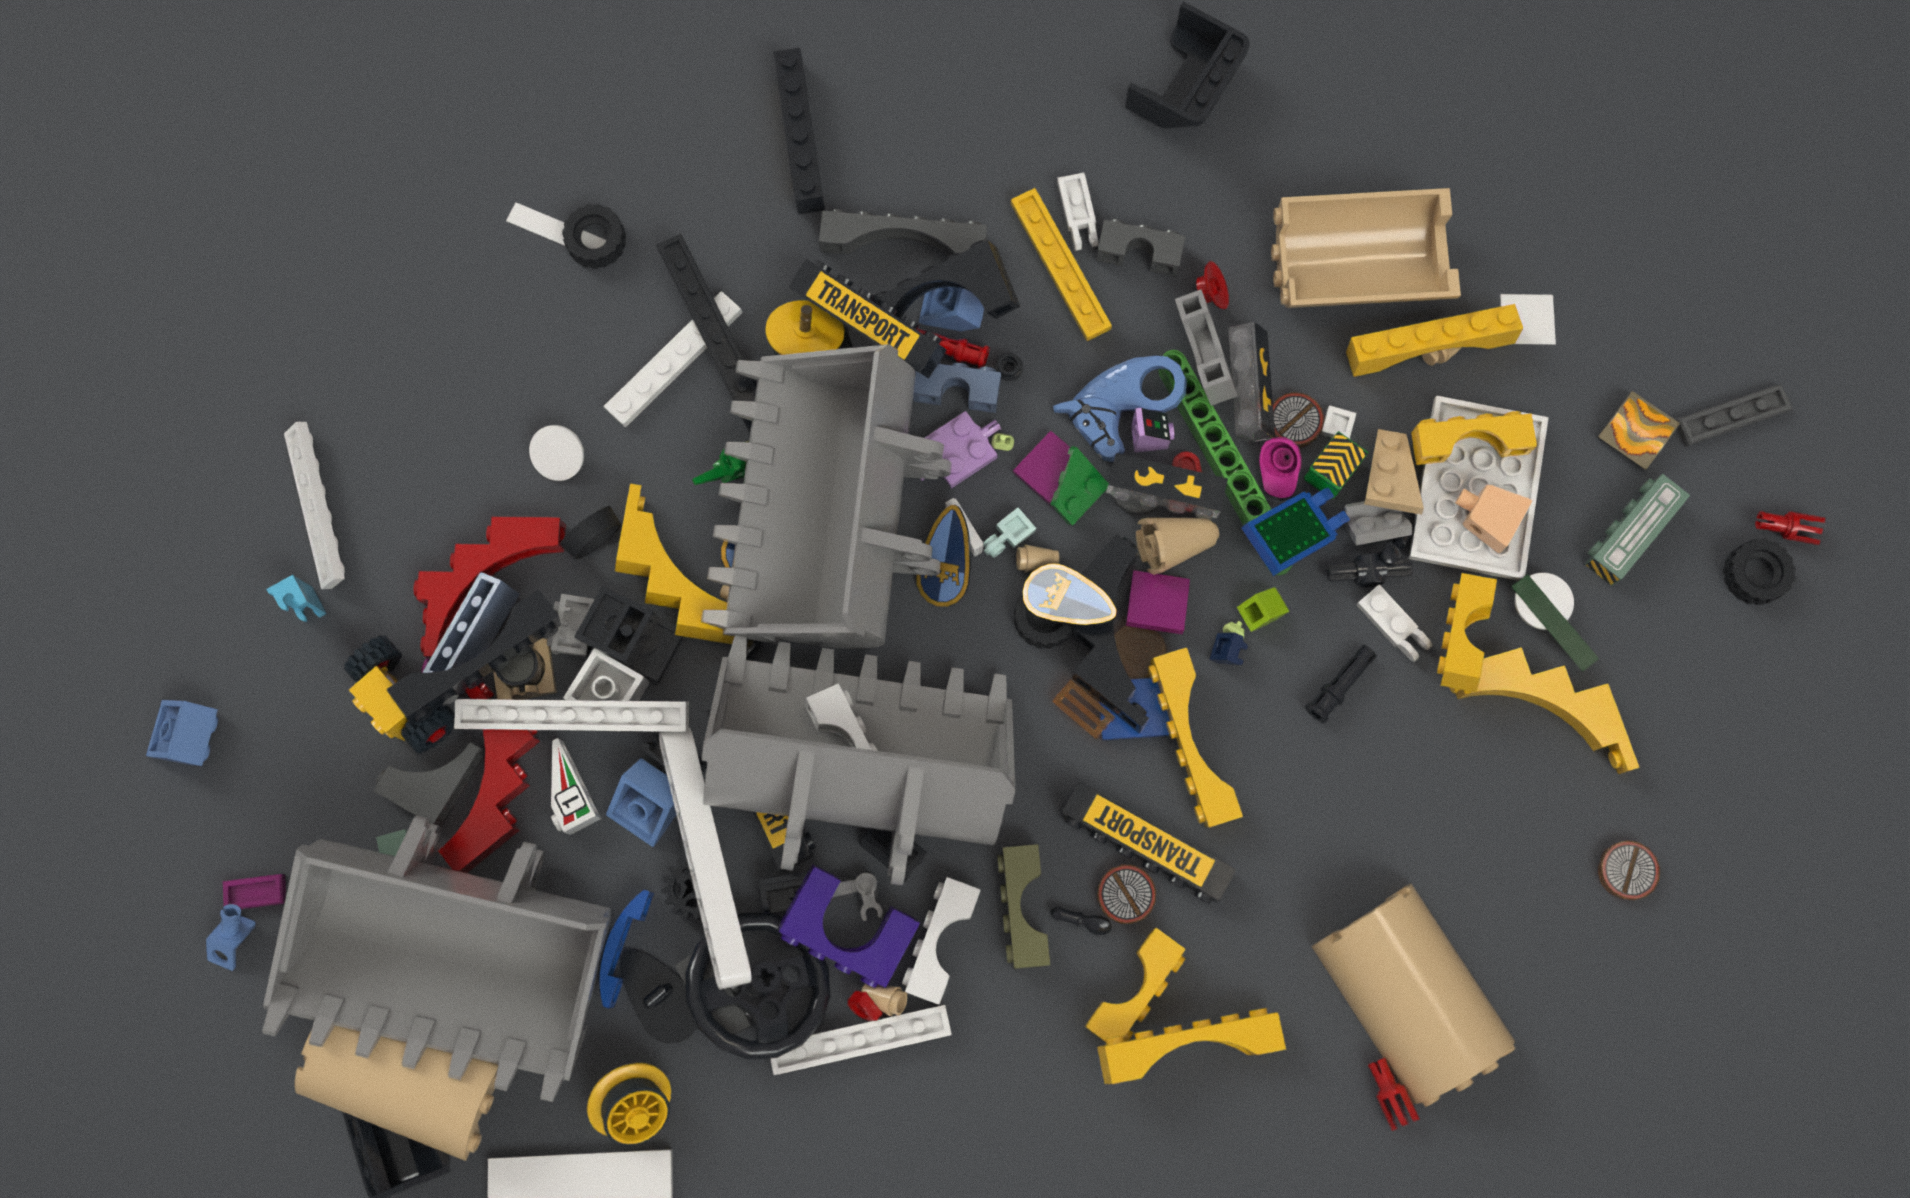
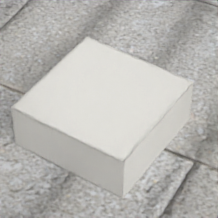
M1329 405L1320 435L1333 438L1339 431L1350 439L1356 413Z

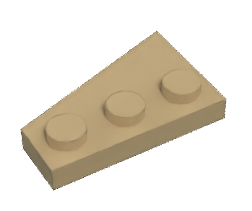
M1378 429L1365 505L1422 515L1424 507L1407 434Z

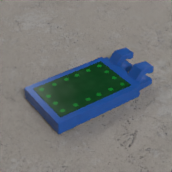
M1329 487L1321 490L1314 496L1304 491L1241 527L1273 576L1337 539L1335 537L1338 535L1336 530L1350 521L1345 511L1328 520L1320 509L1322 505L1327 503L1326 501L1334 497Z

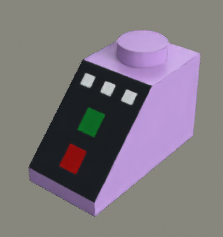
M1144 408L1135 409L1131 424L1134 453L1168 449L1170 441L1174 440L1173 423H1168L1167 414Z

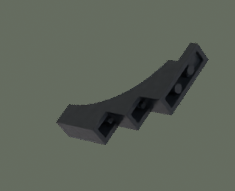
M1116 534L1081 575L1102 589L1114 604L1121 583L1136 562L1139 551L1136 550V545L1126 537L1122 539ZM1113 621L1092 626L1074 625L1072 636L1087 647L1090 652L1073 671L1072 679L1140 734L1146 727L1149 718L1146 716L1147 712L1142 706L1136 702L1132 704L1128 702L1134 696L1136 687L1127 675L1121 662L1115 642Z

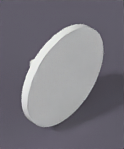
M546 426L537 431L530 442L529 453L531 461L536 470L548 479L555 481L567 480L576 475L583 465L584 449L582 443L573 431L564 426Z
M1550 573L1531 575L1532 580L1564 618L1568 620L1573 612L1574 598L1567 583ZM1516 593L1515 606L1522 620L1534 628L1547 630Z

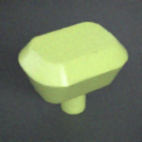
M996 433L992 437L991 444L995 449L1009 451L1014 446V438L1012 435Z
M1240 621L1236 624L1230 622L1223 627V633L1235 632L1241 636H1244L1245 630L1241 628L1242 622Z

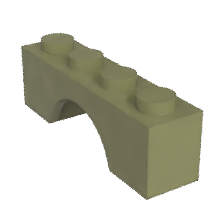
M1036 844L1003 847V855H997L999 873H1005L1006 883L1005 885H1000L1001 902L1008 904V915H1003L1004 933H1010L1011 945H1006L1007 963H1013L1014 969L1050 966L1047 934L1033 929L1025 921L1020 907L1021 895L1025 887L1031 881L1041 876L1039 846Z

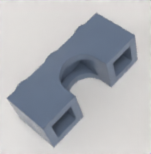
M939 362L929 379L916 371L913 401L941 405L944 392L950 387L958 386L964 388L969 394L968 409L996 413L1001 372H996L995 369L990 367L973 369L962 363L944 365Z

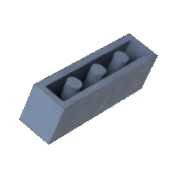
M480 572L422 673L445 671L463 665L490 647L517 600L519 593L503 581Z

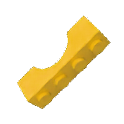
M1520 411L1508 412L1504 416L1493 417V414H1482L1477 416L1476 419H1465L1463 416H1456L1443 422H1437L1436 419H1426L1420 421L1411 432L1416 465L1445 462L1451 455L1454 444L1467 438L1481 439L1495 448L1500 457L1529 455L1537 447L1532 413L1521 414Z
M1462 573L1460 583H1453L1450 600L1456 601L1455 608L1449 607L1446 624L1451 625L1450 632H1444L1441 649H1446L1447 652L1446 657L1440 656L1437 673L1442 674L1440 686L1477 692L1485 653L1471 644L1466 636L1465 629L1476 621L1489 619L1497 579Z
M1154 928L1136 952L1144 970V979L1139 992L1131 1000L1121 1004L1101 1002L1084 1027L1104 1042H1106L1105 1039L1118 1036H1124V1041H1129L1134 1033L1130 1028L1136 1020L1142 1022L1151 1009L1147 1004L1153 995L1159 997L1168 985L1165 978L1171 970L1176 973L1186 959L1182 956L1186 949L1158 928Z

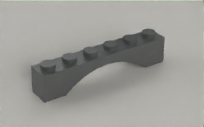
M832 209L830 211H822L819 245L823 253L849 255L858 248L873 242L888 239H906L924 243L950 256L955 253H963L970 249V246L977 241H986L987 225H982L977 221L958 223L951 219L935 221L927 220L921 216L901 218L896 214L879 216L866 211H860L856 214L846 213L840 209Z

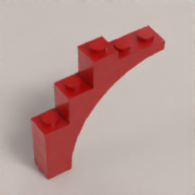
M491 517V525H488L486 530L487 542L490 544H455V553H451L450 567L453 572L419 571L418 580L414 582V595L419 602L427 606L423 611V623L426 625L425 636H422L420 643L421 652L424 653L423 656L430 659L480 572L493 576L501 569L519 560L540 554L564 552L560 542L565 537L566 524L561 518Z
M482 682L475 688L465 689L470 699H491L494 696V693L485 682ZM483 729L485 767L479 794L470 814L459 830L438 851L452 870L468 873L520 831L515 825L518 821L515 815L507 807L503 810V807L530 786L525 780L528 777L526 771L519 763L514 765L513 763L540 742L535 735L538 730Z

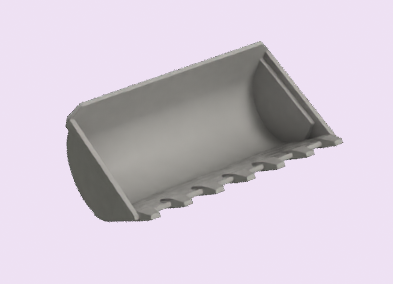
M890 344L764 356L760 358V361L738 360L736 373L757 380L755 402L732 401L730 413L752 421L749 442H726L724 454L746 462L743 484L721 483L719 496L741 503L738 525H715L713 531L714 538L735 544L732 568L709 567L707 580L729 586L727 609L703 610L701 622L724 629V635L745 636L747 639L778 644L780 640L813 646L848 649L875 648L884 645L893 573L929 576L939 575L941 562L931 558L932 546L923 544L922 540L897 535L904 477L938 480V477L950 475L952 464L949 460L942 459L944 450L942 443L909 434L916 378L915 370L898 357V350Z
M735 635L729 657H722L703 744L702 760L708 761L703 805L788 816L781 869L793 870L794 863H797L805 819L892 831L887 876H890V884L903 885L907 857L912 853L915 835L986 845L995 844L1005 805H1012L1015 794L1012 699H1007L1006 675L994 674L988 696L965 693L963 669L954 667L951 668L946 690L920 686V662L908 661L903 683L877 680V656L865 655L859 677L834 673L833 649L822 648L816 670L790 667V643L778 642L772 664L746 660L747 637ZM839 683L842 691H848L853 702L851 709L855 717H861L866 728L864 735L868 743L873 742L877 751L853 748L845 739L837 734L817 732L805 708L806 698Z
M418 815L414 817L396 856L327 839H319L310 846L303 844L296 849L263 1004L264 1009H268L262 1029L263 1034L276 1036L289 1015L314 1020L309 1039L310 1045L322 1047L336 1025L360 1031L355 1052L356 1056L368 1058L382 1036L407 1042L402 1066L415 1069L427 1047L453 1053L448 1077L461 1080L472 1058L499 1064L494 1085L495 1089L507 1091L518 1069L544 1075L540 1099L553 1102L563 1080L570 1081L587 1031V1025H584L598 979L603 952L608 938L611 908L535 890L545 852L538 850L537 844L524 842L521 849L517 848L504 882L435 866V860L441 842H438L440 826L431 824L429 818Z

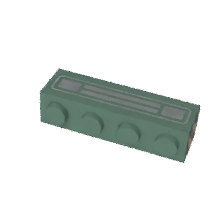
M1661 474L1655 480L1649 478L1639 489L1642 495L1638 500L1632 499L1621 512L1625 514L1620 521L1615 519L1604 532L1608 535L1603 542L1598 540L1587 552L1591 557L1584 565L1611 586L1622 580L1690 497L1686 491L1664 474Z

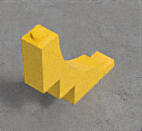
M630 483L615 572L649 577L645 603L679 609L675 635L733 644L735 636L724 635V629L701 622L703 610H726L727 602L709 595L694 585L673 564L659 540L653 514L643 512L645 497L640 496L642 485Z
M1521 647L1484 658L1477 692L1450 688L1452 693H1456L1457 699L1479 695H1503L1532 702L1549 710L1572 726L1593 751L1608 747L1610 751L1608 753L1609 761L1612 767L1617 769L1618 774L1639 768L1609 684L1575 693L1565 665L1531 675Z

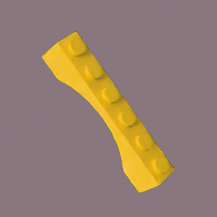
M1511 304L1351 337L1346 355L1353 377L1379 372L1404 360L1438 350L1458 347L1491 349L1515 344L1523 330V325L1516 305Z
M1187 647L1151 659V666H1148L1149 675L1153 683H1158L1161 692L1157 694L1158 702L1162 711L1167 710L1170 719L1169 722H1166L1171 739L1176 738L1179 747L1178 750H1175L1180 767L1185 766L1188 778H1185V784L1189 794L1195 795L1198 806L1194 807V811L1199 824L1204 823L1205 828H1209L1243 817L1234 788L1223 782L1208 768L1199 755L1192 739L1188 718V704L1196 673Z
M1267 1008L1249 1011L1250 1017L1239 1019V1014L1237 1013L1221 1016V1023L1211 1024L1210 1019L1192 1022L1193 1028L1182 1030L1181 1024L1164 1027V1034L1153 1035V1030L1134 1033L1135 1039L1124 1041V1036L1105 1039L1106 1045L1097 1047L1104 1084H1115L1140 1079L1163 1055L1179 1046L1196 1041L1218 1042L1236 1048L1246 1055H1260L1285 1050L1286 1046L1278 1012L1268 1013Z

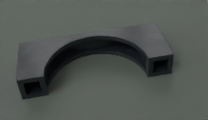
M989 240L973 243L970 249L963 253L952 254L945 259V262L923 269L920 275L898 282L897 287L875 294L873 300L879 306H881L882 302H885L896 309L895 316L899 319L903 317L909 306L920 296L929 291L944 287L962 288L972 292L979 299L986 313L995 319L1021 307L999 251ZM845 325L853 348L877 346Z

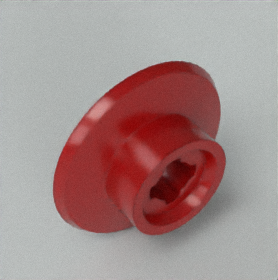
M1209 261L1205 266L1204 275L1196 280L1197 291L1202 289L1207 303L1214 302L1218 308L1226 309L1229 304V295L1225 278L1217 264Z

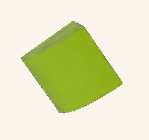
M1276 587L1255 594L1237 607L1251 632L1268 625L1290 612Z

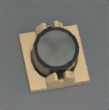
M540 639L534 643V647L524 655L518 654L510 659L508 665L498 672L493 671L498 700H523L557 693L550 646H547V639ZM543 671H544V675H543V677H542L541 682H539L537 685H535V684L540 680V678H541V676H542V674H543Z

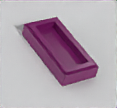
M285 874L223 881L224 906L234 904L239 906L241 910L285 904Z

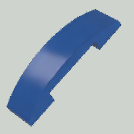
M643 890L626 906L615 922L606 942L600 969V993L604 1007L614 1008L623 985V978L614 976V972L633 918L645 922L654 893Z

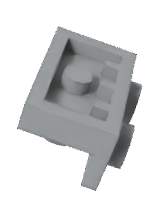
M1365 501L1345 505V512L1350 518V521L1345 523V530L1356 546L1412 535V524L1402 511L1365 505Z
M561 594L560 602L555 601L553 609L559 615L561 626L558 627V631L553 636L547 639V646H551L553 654L559 655V653L587 657L589 645L575 639L574 636L594 599Z

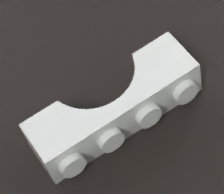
M839 683L806 698L805 708L817 732L837 734L845 739L853 748L877 751L873 742L868 743L864 735L866 733L865 725L860 716L855 717L851 709L853 707L852 699L847 690L842 691Z
M948 877L945 883L939 882L933 899L938 900L934 912L928 911L923 925L924 928L928 929L924 940L918 939L913 952V956L918 957L914 969L908 967L902 982L903 985L907 986L905 992L940 1005L950 976L943 970L937 959L936 945L942 931L951 923L971 919L980 889Z

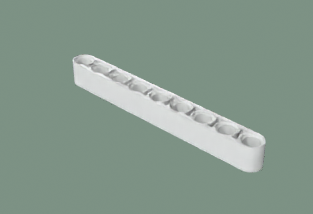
M689 727L688 732H660L659 743L718 988L725 989L750 983L751 970L710 805H703L705 783L692 731Z

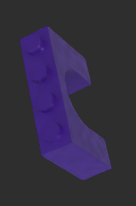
M812 864L778 926L779 932L783 934L781 939L794 946H797L800 942L809 947V954L820 960H824L826 956L836 961L834 966L847 974H850L853 970L862 975L860 979L862 982L873 988L878 984L886 988L920 922L914 917L890 906L877 932L866 944L855 948H845L834 944L824 933L823 916L841 880L837 876Z

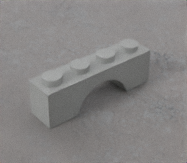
M1202 289L1176 298L1175 301L1192 347L1197 370L1210 405L1212 406L1237 397L1238 394Z

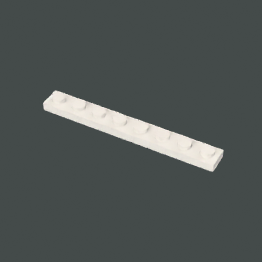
M456 699L454 729L688 732L689 702Z

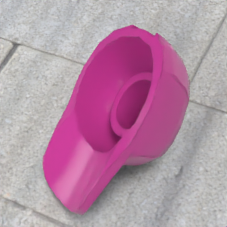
M1272 438L1262 446L1259 457L1263 487L1271 496L1279 498L1290 497L1295 492L1302 466L1300 449L1289 438Z

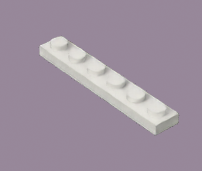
M722 291L714 298L729 327L742 314L741 308ZM693 320L604 405L606 411L625 428L706 349Z
M295 422L284 433L320 586L321 589H332L345 579V569L338 553V540L334 536L331 524L332 515L328 510L325 499V487L320 479L319 462L315 458L312 446V434L309 432L307 422Z
M942 1005L811 1035L803 1046L778 1058H771L773 1074L778 1075L950 1036L952 1034L946 1006Z

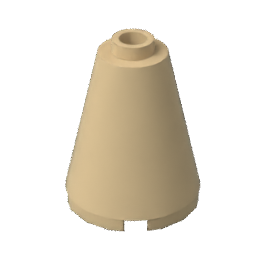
M1144 518L1138 521V524H1142L1141 530L1136 531V542L1142 562L1148 561L1151 568H1148L1147 571L1153 575L1160 574L1214 546L1219 538L1218 526L1209 518Z

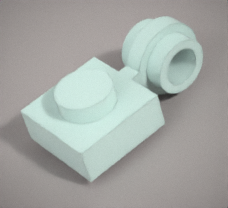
M1016 508L996 524V529L1002 535L999 537L996 534L990 536L983 543L984 552L987 556L991 555L995 558L1006 548L1003 544L1006 540L1015 548L1036 531V527L1019 508Z

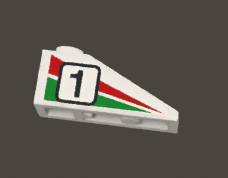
M557 738L552 741L551 807L555 814L551 818L558 831L563 830L564 833L571 835L602 818L565 743Z

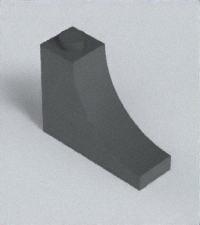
M469 743L456 759L441 768L427 772H407L389 765L387 769L382 770L375 781L376 787L373 791L414 815L429 818L431 824L439 825L441 828L485 757V750Z

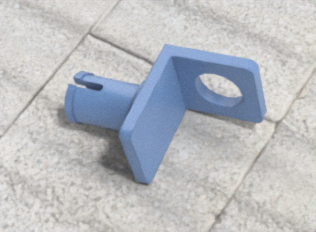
M229 904L223 907L224 910L221 909V922L206 938L208 961L233 971L236 968V949L255 928L256 924L255 921L241 916L239 906ZM215 950L224 953L228 960L220 958L215 953Z

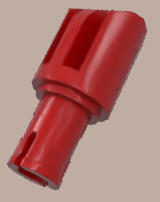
M1760 511L1756 518L1768 520V522L1755 521V527L1759 530L1779 532L1782 538L1786 540L1820 545L1821 540L1806 536H1796L1798 530L1822 534L1823 528L1801 525L1800 519L1825 523L1826 518L1793 511L1788 512L1784 516Z
M1386 1057L1377 1061L1379 1067L1376 1062L1368 1064V1068H1370L1380 1090L1377 1092L1376 1098L1391 1130L1394 1131L1398 1127L1385 1100L1387 1098L1401 1125L1406 1126L1409 1124L1406 1113L1397 1096L1399 1093L1414 1122L1420 1120L1404 1084L1396 1083L1387 1064Z

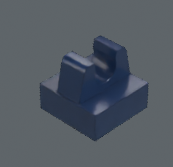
M1235 632L1217 633L1209 660L1217 664L1242 665L1244 661L1238 658L1239 651L1247 650L1248 645L1243 642L1244 636Z

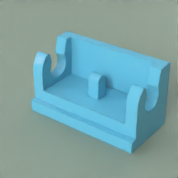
M294 575L267 589L281 609L289 611L288 606L294 609L297 617L304 622H307V616L303 612L305 607L311 608L318 617L327 614L314 588Z

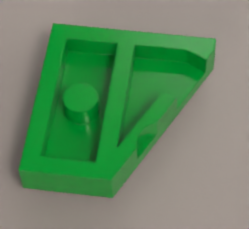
M1071 446L1068 451L1070 457L1066 469L1061 471L1058 480L1059 486L1054 492L1050 504L1062 519L1072 526L1110 486L1075 446Z

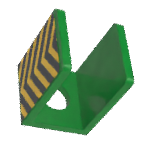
M1338 431L1311 465L1309 471L1304 476V480L1318 491L1329 487L1334 495L1331 499L1333 500L1369 452Z

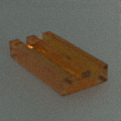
M1071 679L1052 701L1095 739H1098L1100 733L1103 730L1105 731L1108 727L1107 725L1116 718ZM1073 688L1101 712L1105 718L1100 720L1073 697L1069 691ZM1064 697L1067 698L1098 725L1095 730L1061 700Z

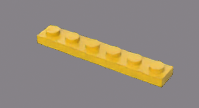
M1034 188L1011 199L1012 208L1086 341L1111 330L1112 325L1037 190Z

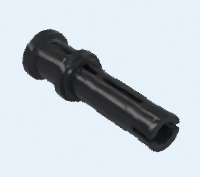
M1362 645L1330 684L1327 683L1321 687V693L1312 703H1307L1305 706L1306 711L1317 721L1326 723L1329 719L1328 715L1333 709L1344 702V695L1347 690L1356 682L1369 664L1376 659L1377 655L1370 647Z

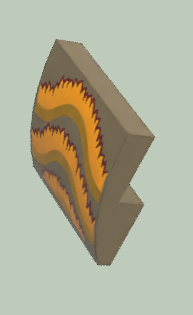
M1631 391L1597 437L1646 470L1680 423Z

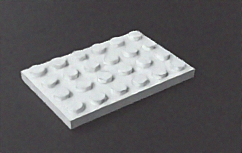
M1436 396L1433 401L1431 419H1436L1437 422L1447 421L1449 418L1463 416L1465 419H1476L1477 416L1482 414H1493V417L1504 416V414L1513 410ZM1532 414L1537 447L1529 455L1500 457L1495 448L1481 439L1467 438L1454 444L1452 453L1445 462L1423 464L1419 490L1424 510L1422 515L1415 514L1408 559L1517 581L1525 576L1549 417ZM1486 485H1493L1532 500L1510 543L1502 552L1497 553L1463 526L1469 511L1455 504L1463 489L1478 496Z

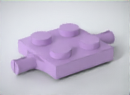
M965 411L925 437L944 445L942 459L949 460L952 464L950 475L943 478L951 489L997 459V453L988 440L989 436L1001 430L1000 425L997 424L995 419L981 428L973 422Z

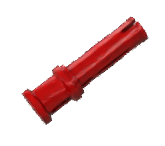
M919 328L917 329L919 332H921V333L924 334V335H925V333L927 332V331L921 330V329H919ZM933 333L942 339L939 345L947 349L945 354L953 357L957 363L967 362L978 366V369L985 367L990 346L985 345L981 347L968 343V340L965 338L958 341Z

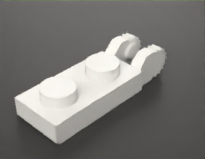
M1085 173L1058 177L1057 184L1075 251L1082 249L1079 229L1088 228V238L1091 247L1098 246L1095 228L1096 219Z
M1380 585L1375 587L1356 604L1394 647L1397 646L1411 661L1415 662L1420 656L1413 646L1404 640L1409 635L1424 650H1429L1432 647L1431 640L1421 630L1417 629L1416 623Z

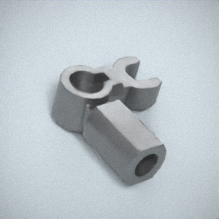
M862 873L856 880H850V877L839 878L841 882L830 901L853 897V892H857L859 900H863L864 904L860 911L862 920H867L866 910L870 907L877 910L878 918L882 917V907L875 899L879 895L877 880L873 874Z

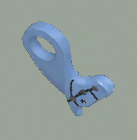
M1148 356L1133 358L1102 372L1091 380L1073 400L1054 405L1053 410L1054 413L1068 414L1076 429L1105 462H1114L1115 454H1124L1125 451L1118 432L1121 412L1135 411L1136 408H1144L1161 413L1172 410L1179 405L1186 395L1187 380L1180 365L1168 357ZM1166 369L1174 376L1175 385L1172 393L1167 398L1159 401L1150 400L1145 397L1142 391V382L1145 376L1152 370Z

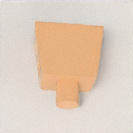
M1486 485L1478 496L1463 489L1455 504L1469 511L1463 526L1494 551L1500 553L1510 543L1532 500L1493 485Z

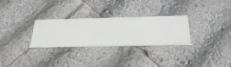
M515 203L506 220L507 222L565 245L562 235L564 222ZM583 231L581 235L582 243L592 249L603 246L607 241L586 231Z

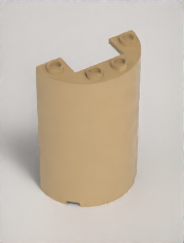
M1450 188L1282 197L1279 208H1274L1273 211L1274 224L1277 225L1276 244L1271 246L1272 261L1277 263V271H1274L1273 275L1274 287H1279L1281 304L1285 305L1286 308L1459 298L1461 296L1458 269H1450L1445 227L1452 216Z
M1410 883L1386 898V901L1345 928L1336 930L1311 947L1382 1057H1386L1387 1064L1401 1085L1404 1084L1412 1103H1423L1426 1107L1436 1102L1440 1095L1453 1088H1456L1459 1092L1469 1087L1473 1083L1471 1078L1480 1072L1485 1075L1495 1070L1499 1066L1496 1061L1515 1050V1040Z
M335 1025L322 1047L309 1044L310 1032L301 1053L304 1055V1068L299 1066L296 1071L295 1091L297 1094L465 1161L470 1152L474 1153L477 1150L482 1135L479 1134L478 1121L482 1113L487 1114L494 1100L492 1093L495 1090L494 1085L499 1064L472 1058L461 1080L448 1077L453 1053L427 1047L415 1069L402 1066L407 1042L381 1036L370 1056L365 1058L356 1056L355 1053L360 1031Z

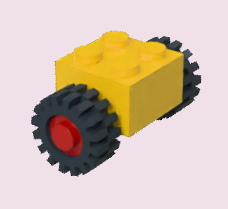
M380 635L376 639H370L369 643L365 642L362 644V648H357L354 651L355 654L348 657L349 661L345 662L344 670L356 683L349 689L355 697L352 702L361 712H367L374 718L371 724L382 735L385 733L391 739L396 737L403 741L406 740L415 752L419 754L423 751H429L430 747L434 748L439 741L442 742L445 740V736H449L452 733L455 714L448 706L441 705L432 711V716L422 723L416 722L411 725L392 700L386 689L397 683L398 680L388 672L395 669L394 665L399 664L402 653L387 636L384 635L382 637Z

